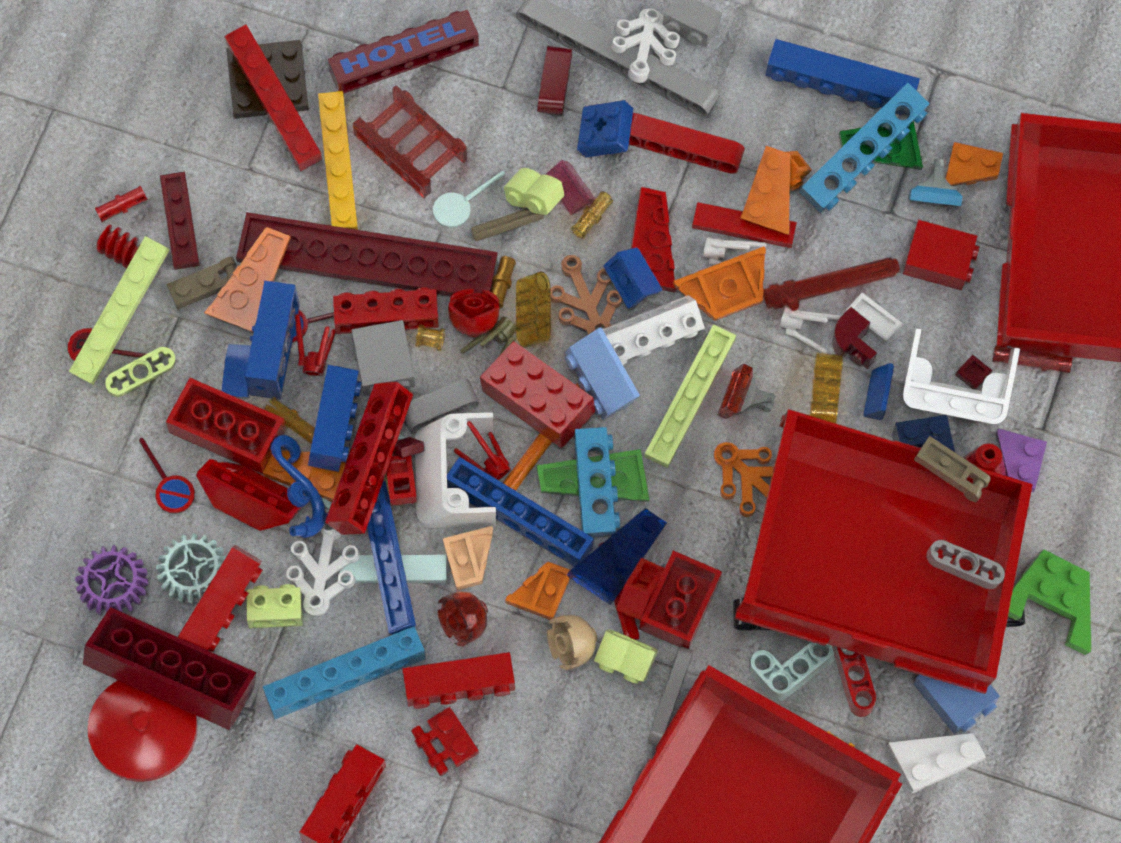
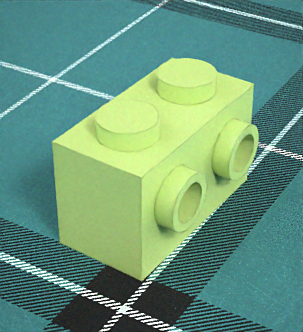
M285 584L281 585L280 588L269 589L268 586L261 585L246 590L249 592L247 596V623L249 628L303 626L302 592L300 587Z

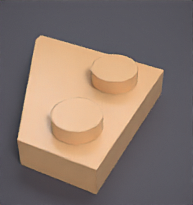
M492 526L443 538L456 591L483 583L493 536Z

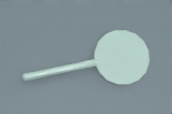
M499 172L466 197L454 192L441 195L433 206V215L436 221L442 226L449 228L463 225L469 219L471 213L468 201L503 177L505 172Z

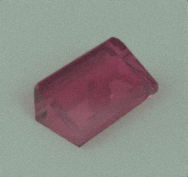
M561 160L545 174L562 182L565 196L561 201L571 215L596 201V198L570 162Z

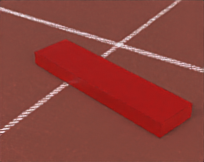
M697 202L692 224L693 229L792 248L797 224L795 221L789 220L790 232L788 235L742 219L743 211Z

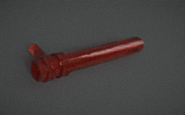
M888 257L797 281L793 279L783 281L781 285L777 283L771 284L768 288L763 289L764 301L768 309L774 308L776 310L787 305L792 311H796L801 300L895 277L897 273H900V266L896 258Z

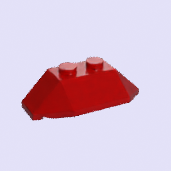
M209 459L197 471L196 477L214 508L259 531L288 524L301 510V507H296L288 499L287 487L243 465L217 462V460Z

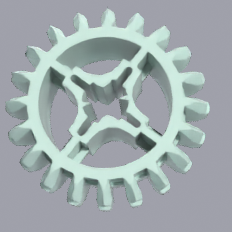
M195 533L192 534L191 540H187L186 535L181 536L182 542L180 543L173 539L171 541L173 548L169 546L164 547L166 555H159L158 559L162 564L156 566L157 572L160 573L157 576L158 581L163 583L161 586L162 590L169 591V597L172 599L178 595V601L181 604L186 598H188L190 605L194 604L195 598H198L200 601L226 558L223 555L224 549L222 547L216 548L217 542L214 539L208 542L207 536L203 535L198 540ZM192 552H201L208 555L210 558H198L194 556ZM184 555L183 562L172 569L178 558ZM190 560H192L193 566H196V578L190 572ZM211 569H214L209 579L201 584L202 577L210 573ZM175 580H188L192 582L193 586H184Z

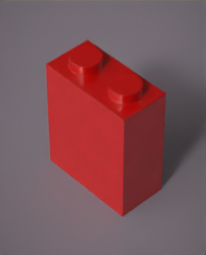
M918 219L903 275L962 291L965 282L970 283L974 268L969 266L971 260L976 261L980 246L975 244L978 236Z

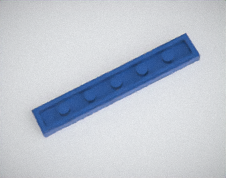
M383 480L367 530L388 632L393 635L416 626L387 485L386 481Z

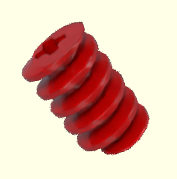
M108 225L97 241V252L105 254L109 259H114L116 263L122 264L127 269L139 248L137 246L139 239L134 237L129 241L130 233L125 232L120 236L122 232L120 227H117L112 232V225Z

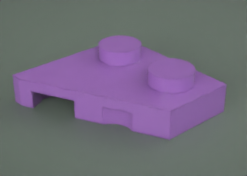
M998 428L996 439L999 440L1006 475L1033 484L1031 492H1034L1047 442Z

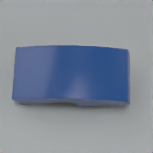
M228 344L222 381L223 392L236 397H249L245 373L251 345Z

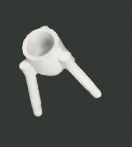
M707 237L703 257L710 258L709 264L716 265L721 263L719 261L720 258H725L727 248L748 250L750 247H766V243L720 240Z
M786 307L780 327L787 328L785 334L794 336L812 348L827 354L828 351L798 333L796 329H802L804 320L826 323L828 320H839L841 316L807 312Z

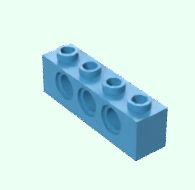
M607 427L575 429L574 442L582 531L591 537L614 536L616 528H620L619 512H614L613 502H618L617 486H612L611 476H615V462L609 459V450H613L612 434L607 435ZM598 451L602 455V460L593 462L588 458V453ZM600 477L604 480L605 485L601 488H595L591 485L590 479ZM600 502L606 506L607 511L604 514H597L593 511L592 506Z

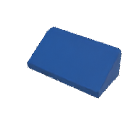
M892 363L877 367L871 372L863 413L866 418L881 421L884 418L894 371Z

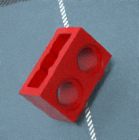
M641 558L624 585L616 610L625 613L629 617L641 620L665 568Z

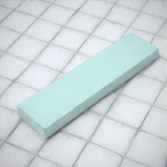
M360 555L357 562L350 563L340 571L348 570L352 572L355 577V583H378L373 555ZM401 555L407 583H447V555ZM350 576L344 577L343 580H342V582H343V583L349 582L350 579H351V577H350Z

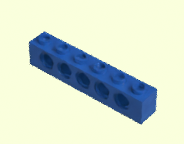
M461 457L457 459L448 472L447 488L462 489L468 495L469 503L477 508L496 507V520L575 568L580 569L593 550V537Z

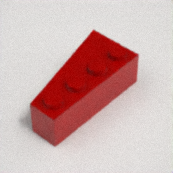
M357 744L352 751L349 749L341 762L343 764L338 773H334L328 783L327 790L319 798L314 810L299 831L302 843H342L386 767L385 759Z

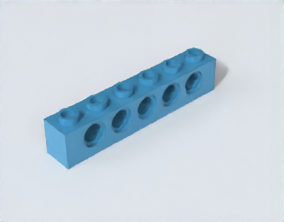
M907 83L801 187L799 193L820 213L825 208L830 211L840 201L837 197L843 191L848 193L857 184L855 179L861 173L865 176L873 169L875 165L872 162L878 156L883 159L892 150L890 144L896 138L901 141L910 132L908 127L914 121L918 124L928 114L925 110L930 103ZM903 110L907 114V119H898L895 111ZM880 127L888 129L890 136L881 137L877 129ZM864 144L870 146L872 154H863L860 151V146ZM842 163H852L855 170L853 172H846L842 167ZM827 179L834 180L837 188L834 190L826 188L824 181Z
M414 626L263 686L264 694L274 719H278L425 660V650Z

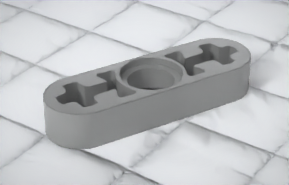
M935 541L927 551V560L932 566L986 589L996 588L1004 579L1005 572L999 563L947 541ZM939 549L943 551L942 555L944 557L942 559L938 557L937 551ZM953 555H956L955 559L953 560V562H952V564H951L950 561L953 559V558H951V557H952ZM959 559L969 560L972 564V570H963L959 565ZM979 565H980V566H981V568L979 569L980 573L977 575V574H975V572L978 570ZM989 570L993 572V577H995L993 580L988 578L989 574L987 572Z

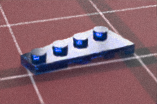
M643 509L572 568L567 576L609 605H612L641 558H644L667 522L648 509Z

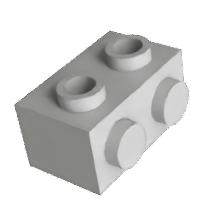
M672 0L664 13L663 25L669 32H676L693 44L707 47L720 26L722 12L697 0Z

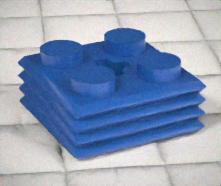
M626 100L584 106L577 151L585 155V158L626 152L629 145L634 108Z

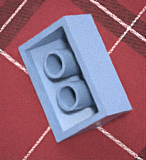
M601 327L570 346L564 352L568 367L571 370H575L579 377V387L594 398L595 414L597 416L600 415L602 420L630 406L640 396Z

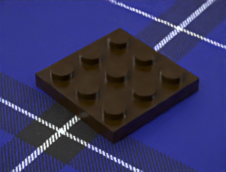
M301 40L258 44L297 112L309 110ZM226 48L234 119L267 115L229 48Z

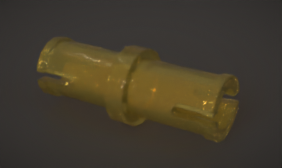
M601 191L592 204L583 209V215L571 227L574 235L583 239L593 225L598 224L602 220L601 215L613 203V199H611L612 197L608 193Z

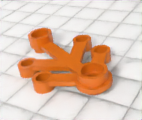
M724 442L719 444L714 451L715 462L722 467L723 484L720 489V495L726 500L734 498L736 494V486L733 484L734 468L741 475L742 502L739 511L742 516L750 517L754 514L756 508L753 502L752 485L767 498L770 486L762 478H772L774 466L748 467L741 460H757L760 464H768L771 460L772 452L768 447L738 449L735 444ZM765 452L769 457L762 459L759 454ZM729 453L732 457L724 459L722 454ZM729 487L733 490V492L731 494H726L724 492V488ZM750 505L752 510L745 511L743 506Z

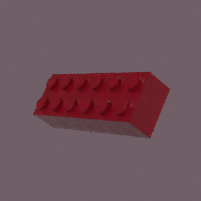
M112 607L108 609L84 647L83 665L227 730L231 729L254 689L257 672Z

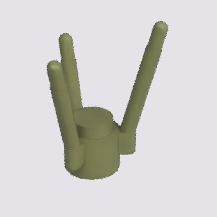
M503 316L491 331L472 340L460 352L464 354L479 342L480 346L483 347L494 339L500 344L505 342L499 354L500 356L513 341H516L513 335L517 331V327L509 318Z

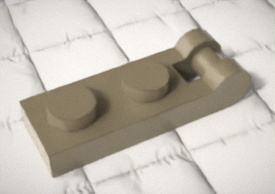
M224 258L220 263L168 283L167 287L177 310L219 293L235 271L236 262L234 258ZM226 272L227 277L221 280L219 275Z
M931 436L928 437L914 458L916 462L963 492L965 497L973 502L979 500L982 495V488H986L991 481L988 474ZM968 476L973 479V484L966 480Z

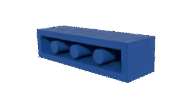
M328 365L308 466L339 472L341 462L346 463L349 447L344 446L345 440H351L353 425L348 424L349 418L355 419L358 404L353 402L354 396L359 397L362 384L361 381H357L358 370Z

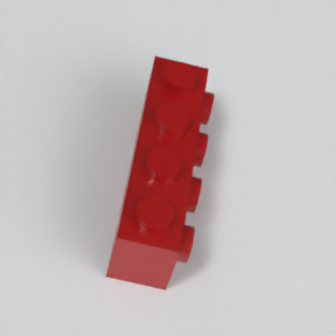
M422 287L415 291L394 289L384 293L367 291L364 294L344 292L338 296H333L336 334H350L352 329L403 320L405 330L439 328L436 289Z
M234 544L178 637L213 652L221 640L217 636L222 627L227 629L235 617L231 613L236 604L241 607L249 592L245 591L250 581L255 584L263 569L259 568L262 561Z
M510 652L402 668L408 707L413 706L415 709L426 708L430 706V703L440 702L442 705L453 704L457 702L456 699L467 698L470 701L479 700L484 697L483 695L494 694L497 697L510 694V691H515Z

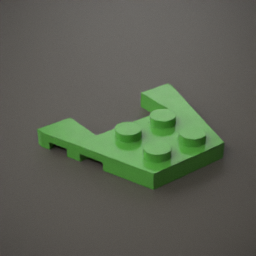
M1044 549L1037 554L1014 585L1008 617L1014 620L1020 619L1028 598L1070 619L1072 622L1065 645L1086 655L1091 652L1090 572Z

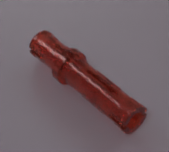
M995 345L992 362L1008 363L1012 348H998ZM1020 349L1017 365L1041 368L1043 372L1054 370L1070 374L1073 358L1051 355L1049 351L1038 353Z

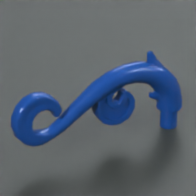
M280 435L271 443V452L278 463L296 481L287 489L288 499L296 507H304L309 501L312 506V518L310 519L307 516L305 522L291 526L289 532L293 537L309 538L322 530L328 513L325 511L324 502L315 486L291 464L300 457V446L292 437ZM281 447L289 451L290 458L288 461L282 456Z

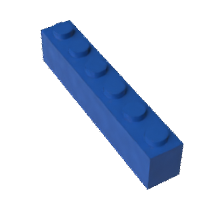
M775 39L766 70V76L771 77L775 81L790 82L800 88H812L826 95L841 96L847 101L866 103L873 108H882L907 83L917 91L920 78L779 39ZM903 110L895 111V114L898 115L906 114Z

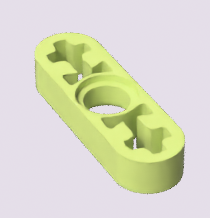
M167 347L157 348L109 374L105 382L108 393L114 397L124 396L170 371L175 365L174 352ZM160 354H163L165 357L169 355L168 365L164 366L163 363L157 364L155 366L157 371L153 373L152 367L147 360L151 359L153 364L159 360ZM138 365H143L148 369V375L143 379H138L133 375V369ZM128 371L129 377L134 384L130 385L128 380L122 384L121 390L117 388L112 389L110 386L113 385V379L117 378L118 381L124 380L126 378L124 373Z

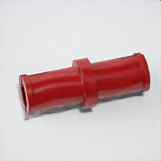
M138 186L121 196L119 194L115 195V199L96 207L95 210L101 222H104L121 212L123 214L127 213V209L148 199L142 187Z

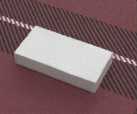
M861 293L847 308L848 310L852 307L870 321L868 332L884 344L902 326V322L864 293Z

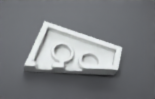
M973 733L889 742L887 745L912 793L975 765L986 758Z

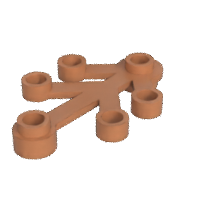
M575 255L564 257L561 263L562 273L572 278L580 298L565 293L563 287L555 285L549 291L550 300L554 303L561 302L587 313L589 320L575 316L571 308L565 307L559 311L560 323L587 331L588 335L595 331L597 327L607 328L612 326L610 324L616 308L622 303V297L619 292L613 290L607 294V306L601 317L596 309L606 287L612 282L610 277L608 280L600 278L604 274L608 275L606 270H599L596 286L590 295L581 274L582 262L580 258ZM573 261L576 263V265L570 267L567 265V263ZM558 291L562 295L560 297L553 296V293ZM615 296L619 300L617 302H612L610 298ZM568 313L571 317L564 319L562 315Z

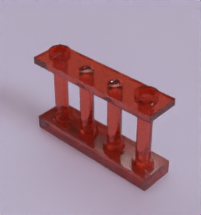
M394 86L392 90L395 102L372 122L366 123L359 117L352 123L353 132L364 145L425 199L431 193L430 178L455 156L463 163L467 161V146L460 138L455 139L417 105L408 91H402L398 86ZM402 108L412 116L391 137L383 139L378 134L377 130ZM421 124L430 134L407 154L401 155L395 146ZM438 140L447 150L424 171L416 169L413 166V161Z

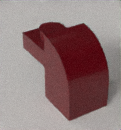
M852 307L837 321L832 339L833 349L840 360L849 354L854 363L869 369L875 362L877 352L861 339L868 333L871 322Z

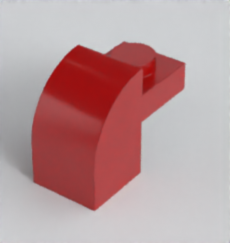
M397 455L392 456L386 471L391 506L417 503L411 456L404 458Z

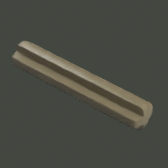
M527 208L473 226L471 234L475 241H479L544 218V215L533 213Z

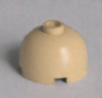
M563 615L550 620L549 624H553L552 629L547 630L548 645L554 660L559 656L560 661L563 663L559 665L561 669L570 670L587 663L593 656L597 642V634L594 628L582 617L575 615Z

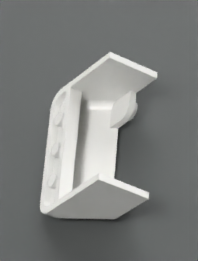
M915 329L903 388L905 404L914 409L984 423L997 424L1002 422L1008 412L1020 349H1011L1006 374H989L983 381L982 391L931 381V364L924 358L916 357L921 329Z
M493 413L449 414L421 427L416 432L415 439L424 442V451L415 454L416 515L418 522L423 527L496 526V507L469 508V498L465 491L459 488H447L446 440H458L465 433H472L467 425L468 421L473 423L479 433H494Z

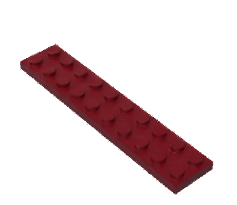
M246 212L236 260L239 263H242L253 244L264 229L268 227L291 237L279 269L414 291L418 288L427 287L436 289L437 294L451 296L464 289H474V293L481 294L482 289L491 292L498 252Z

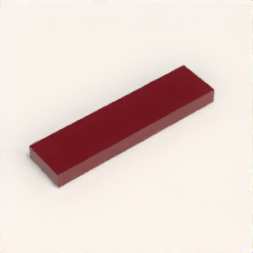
M185 171L160 175L174 270L200 266Z

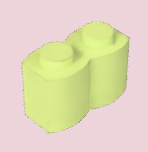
M521 168L503 187L506 200L512 206L527 207L531 212L541 215H547L565 196L561 181L549 175H540L529 168Z
M608 629L604 634L594 661L599 663L600 669L609 673H614V670L624 674V679L638 684L639 681L644 682L647 680L658 649Z

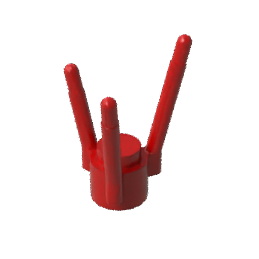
M296 314L298 366L303 367L304 374L323 376L336 331L332 329L328 337L330 327L326 326L319 352H308V356H305L300 315Z
M468 421V427L489 457L484 461L486 467L484 469L458 448L454 449V453L495 479L500 480L511 470L509 467L510 463L504 457L493 433L489 432L488 436L496 454H493L473 423Z

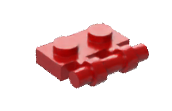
M451 707L446 708L427 720V724L431 729L428 733H425L420 725L411 730L416 739L414 741L419 749H423L429 759L427 761L432 769L435 768L440 776L449 771L445 765V762L449 759L457 768L479 754L478 748ZM438 739L444 749L441 753H438L432 745V742Z

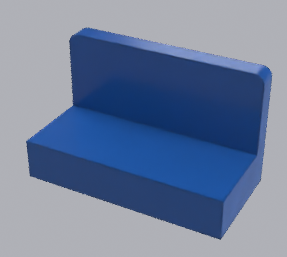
M638 248L617 252L603 265L628 309L638 305L647 296L658 294L662 291L659 282Z

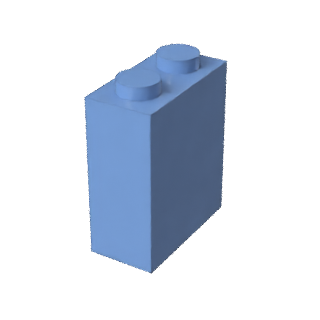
M923 675L917 676L914 682V686L954 735L960 730L965 733L977 723L975 719L981 714L984 717L991 714L997 708L996 703L1000 697L991 684L987 687L986 694H982Z

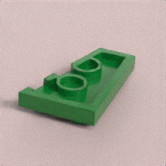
M914 122L908 127L910 132L901 141L896 138L890 144L892 150L883 159L878 156L873 163L922 170L923 164ZM884 127L877 129L881 137L890 136L888 129ZM861 128L840 131L841 148ZM865 144L860 146V151L863 154H872L870 146Z

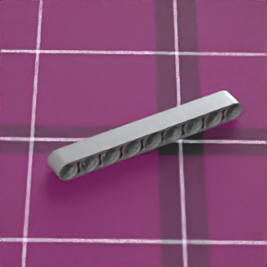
M524 0L515 14L522 24L631 80L628 77V71L631 63L637 60L638 47L633 46L626 49L623 53H616L612 50L611 46L613 39L617 36L547 0ZM648 53L646 61L650 69L648 78L645 82L637 84L698 116L707 117L720 96L719 92L711 85L672 65L662 64L659 58Z

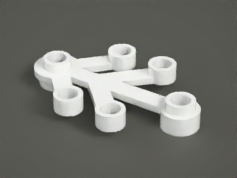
M655 9L642 10L639 18L630 22L621 19L617 22L615 29L616 33L620 36L613 39L611 48L614 52L623 53L626 49L640 44L637 60L631 63L628 71V77L637 83L645 82L648 78L650 69L646 61L650 47L660 57V61L664 65H673L676 58L675 51L665 49L653 35V31L659 34L664 40V45L668 48H676L679 44L680 36L676 32H669L662 24V14ZM643 28L641 33L628 38L622 37L629 35L630 31Z
M327 523L324 524L320 531L323 535L318 564L309 554V549L305 542L296 541L291 546L293 555L301 559L314 576V589L305 581L304 573L300 567L291 566L286 572L289 581L301 588V592L305 596L303 601L304 609L311 616L325 614L330 607V600L344 589L351 588L355 584V577L352 572L344 570L338 575V581L325 590L327 580L350 563L357 562L360 558L358 549L353 545H348L343 549L342 556L330 564L334 541L339 539L341 534L335 529L326 530ZM298 547H304L301 553H296ZM350 551H355V555L353 557H347V554ZM293 572H299L298 577L291 578ZM346 576H350V577H351V579H350L349 582H347V583H343V582H342V580H343L344 577H346ZM315 599H320V603L318 605H312V602Z

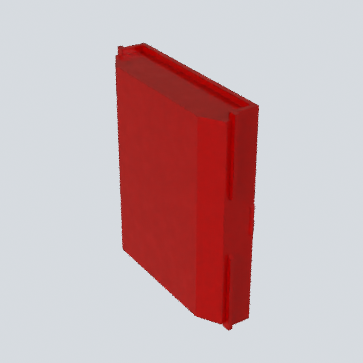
M1021 113L1017 124L1011 125L1006 193V205L1010 207L1007 259L1006 263L1002 264L996 347L1007 348V346L1024 352L1121 362V124Z
M788 409L786 414L781 417L779 427H782L783 431L744 598L736 610L734 619L823 646L826 644L892 663L899 669L986 694L987 687L997 677L1033 484L979 468L990 476L991 481L986 488H982V495L979 500L973 502L967 499L963 492L914 460L921 448L896 440L891 441ZM968 476L966 480L973 484V479ZM935 541H947L999 563L1005 572L1004 579L996 588L986 589L932 566L927 560V551ZM939 549L937 551L938 557L942 559L944 557L942 555L943 551ZM953 555V556L951 557V558H953V559L950 561L951 564H952L953 560L955 559L956 555ZM959 559V565L963 570H972V564L969 560ZM979 565L978 570L975 572V574H977V575L980 573V571H979V569L981 568L980 565ZM989 570L987 572L989 574L988 578L993 580L995 577H993V572Z
M708 665L706 670H702L657 744L654 757L648 760L632 787V794L623 809L617 811L599 843H870L902 786V783L898 781L901 774Z

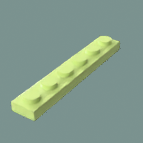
M146 236L144 237L70 368V373L94 385L169 252L167 247Z
M713 324L647 448L645 458L666 468L669 467L736 340L735 334Z

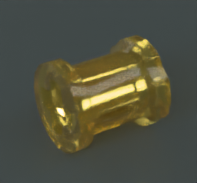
M420 324L415 346L420 347L424 345L437 348V351H442L446 329L435 330L425 328L424 325Z

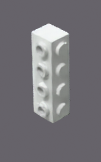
M687 295L604 328L603 331L622 365H624L632 357H644L649 355L652 349L669 347L675 343V340L682 337H694L698 334V331L705 329L696 300Z

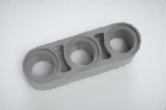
M462 379L411 400L405 421L410 432L416 433L421 427L449 414L467 413L476 408L480 402L470 381Z

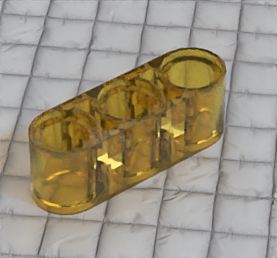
M542 271L522 277L516 282V337L520 345L525 348L548 341L551 336V285L548 276Z
M816 353L810 416L833 423L837 422L843 355Z

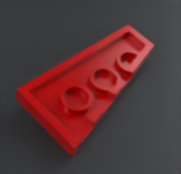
M641 187L630 249L638 248L662 290L675 293L677 290L673 285L675 266L671 252L672 240L669 234L666 192Z

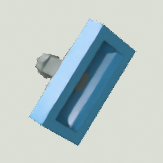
M934 159L932 174L926 181L918 183L917 186L910 189L909 200L961 206L963 196L956 190V187L948 183L943 175L946 160Z

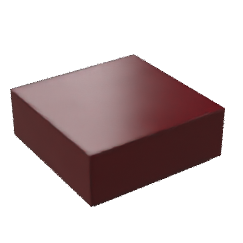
M972 354L958 369L955 376L971 389L977 390L989 374H992L993 370Z
M412 437L397 440L393 454L404 458L424 451V442Z

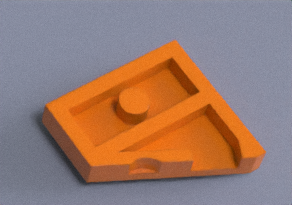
M954 142L945 179L952 186L963 183L971 185L979 181L997 180L1003 153Z
M546 562L538 569L535 575L526 579L520 588L513 594L510 593L506 597L505 603L552 620L555 618L573 571L554 563Z

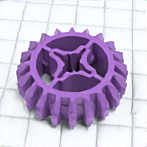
M115 545L111 547L110 552H107L106 547L102 546V553L99 555L96 551L92 550L93 559L84 558L83 562L86 567L79 566L77 570L81 575L75 577L76 583L80 584L76 587V591L78 594H82L80 596L81 602L87 603V608L90 611L96 608L98 615H101L104 610L107 612L110 607L121 612L126 607L128 611L132 612L131 603L140 605L141 601L137 595L145 596L146 590L143 587L148 586L149 583L148 579L144 578L148 575L146 568H142L144 565L142 559L136 560V553L131 552L128 554V550L125 547L118 552ZM111 564L110 567L107 569H100L106 565ZM123 566H126L133 572L132 583L122 577ZM112 578H116L117 581L115 583H107L109 579L112 581ZM92 579L102 585L100 597L91 590ZM117 593H124L119 597L113 598V596Z

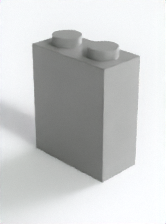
M403 320L352 329L364 396L371 394L375 383L398 382L407 390L415 387Z

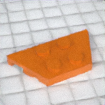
M765 246L674 280L673 285L684 296L689 295L695 299L698 308L714 321L761 304L763 301L766 248Z

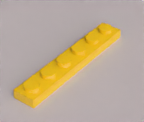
M343 91L318 93L332 226L358 230Z

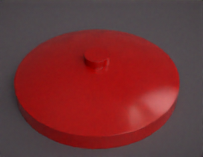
M117 680L99 695L92 706L87 726L88 739L97 760L113 775L134 782L153 781L174 772L186 761L197 738V716Z

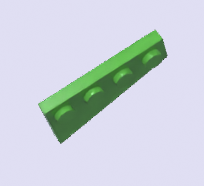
M641 449L609 454V459L615 462V476H611L612 486H617L618 499L649 502ZM602 455L588 458L593 462H599L602 460ZM576 459L537 465L541 493L579 496ZM600 477L590 479L591 485L595 488H601L605 485L604 480Z

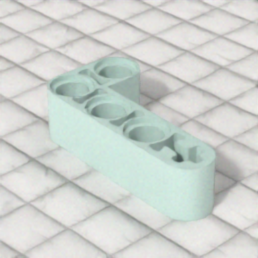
M810 642L783 665L770 652L759 650L751 657L749 673L772 700L783 701L835 660L833 648L829 644L823 646ZM822 649L826 652L827 656L817 657L813 651ZM765 662L769 668L760 670L755 666V663ZM801 665L806 668L807 672L804 674L796 673L793 667ZM777 681L783 682L786 685V689L777 690L774 688L773 683Z

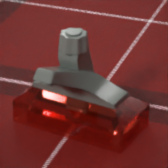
M742 364L733 370L717 415L728 419L733 415H739L746 408L752 406L770 412L774 406L775 395L774 393L758 389L755 384V378H753V368Z

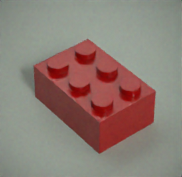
M673 550L640 620L639 630L675 646L690 649L718 588L722 571Z

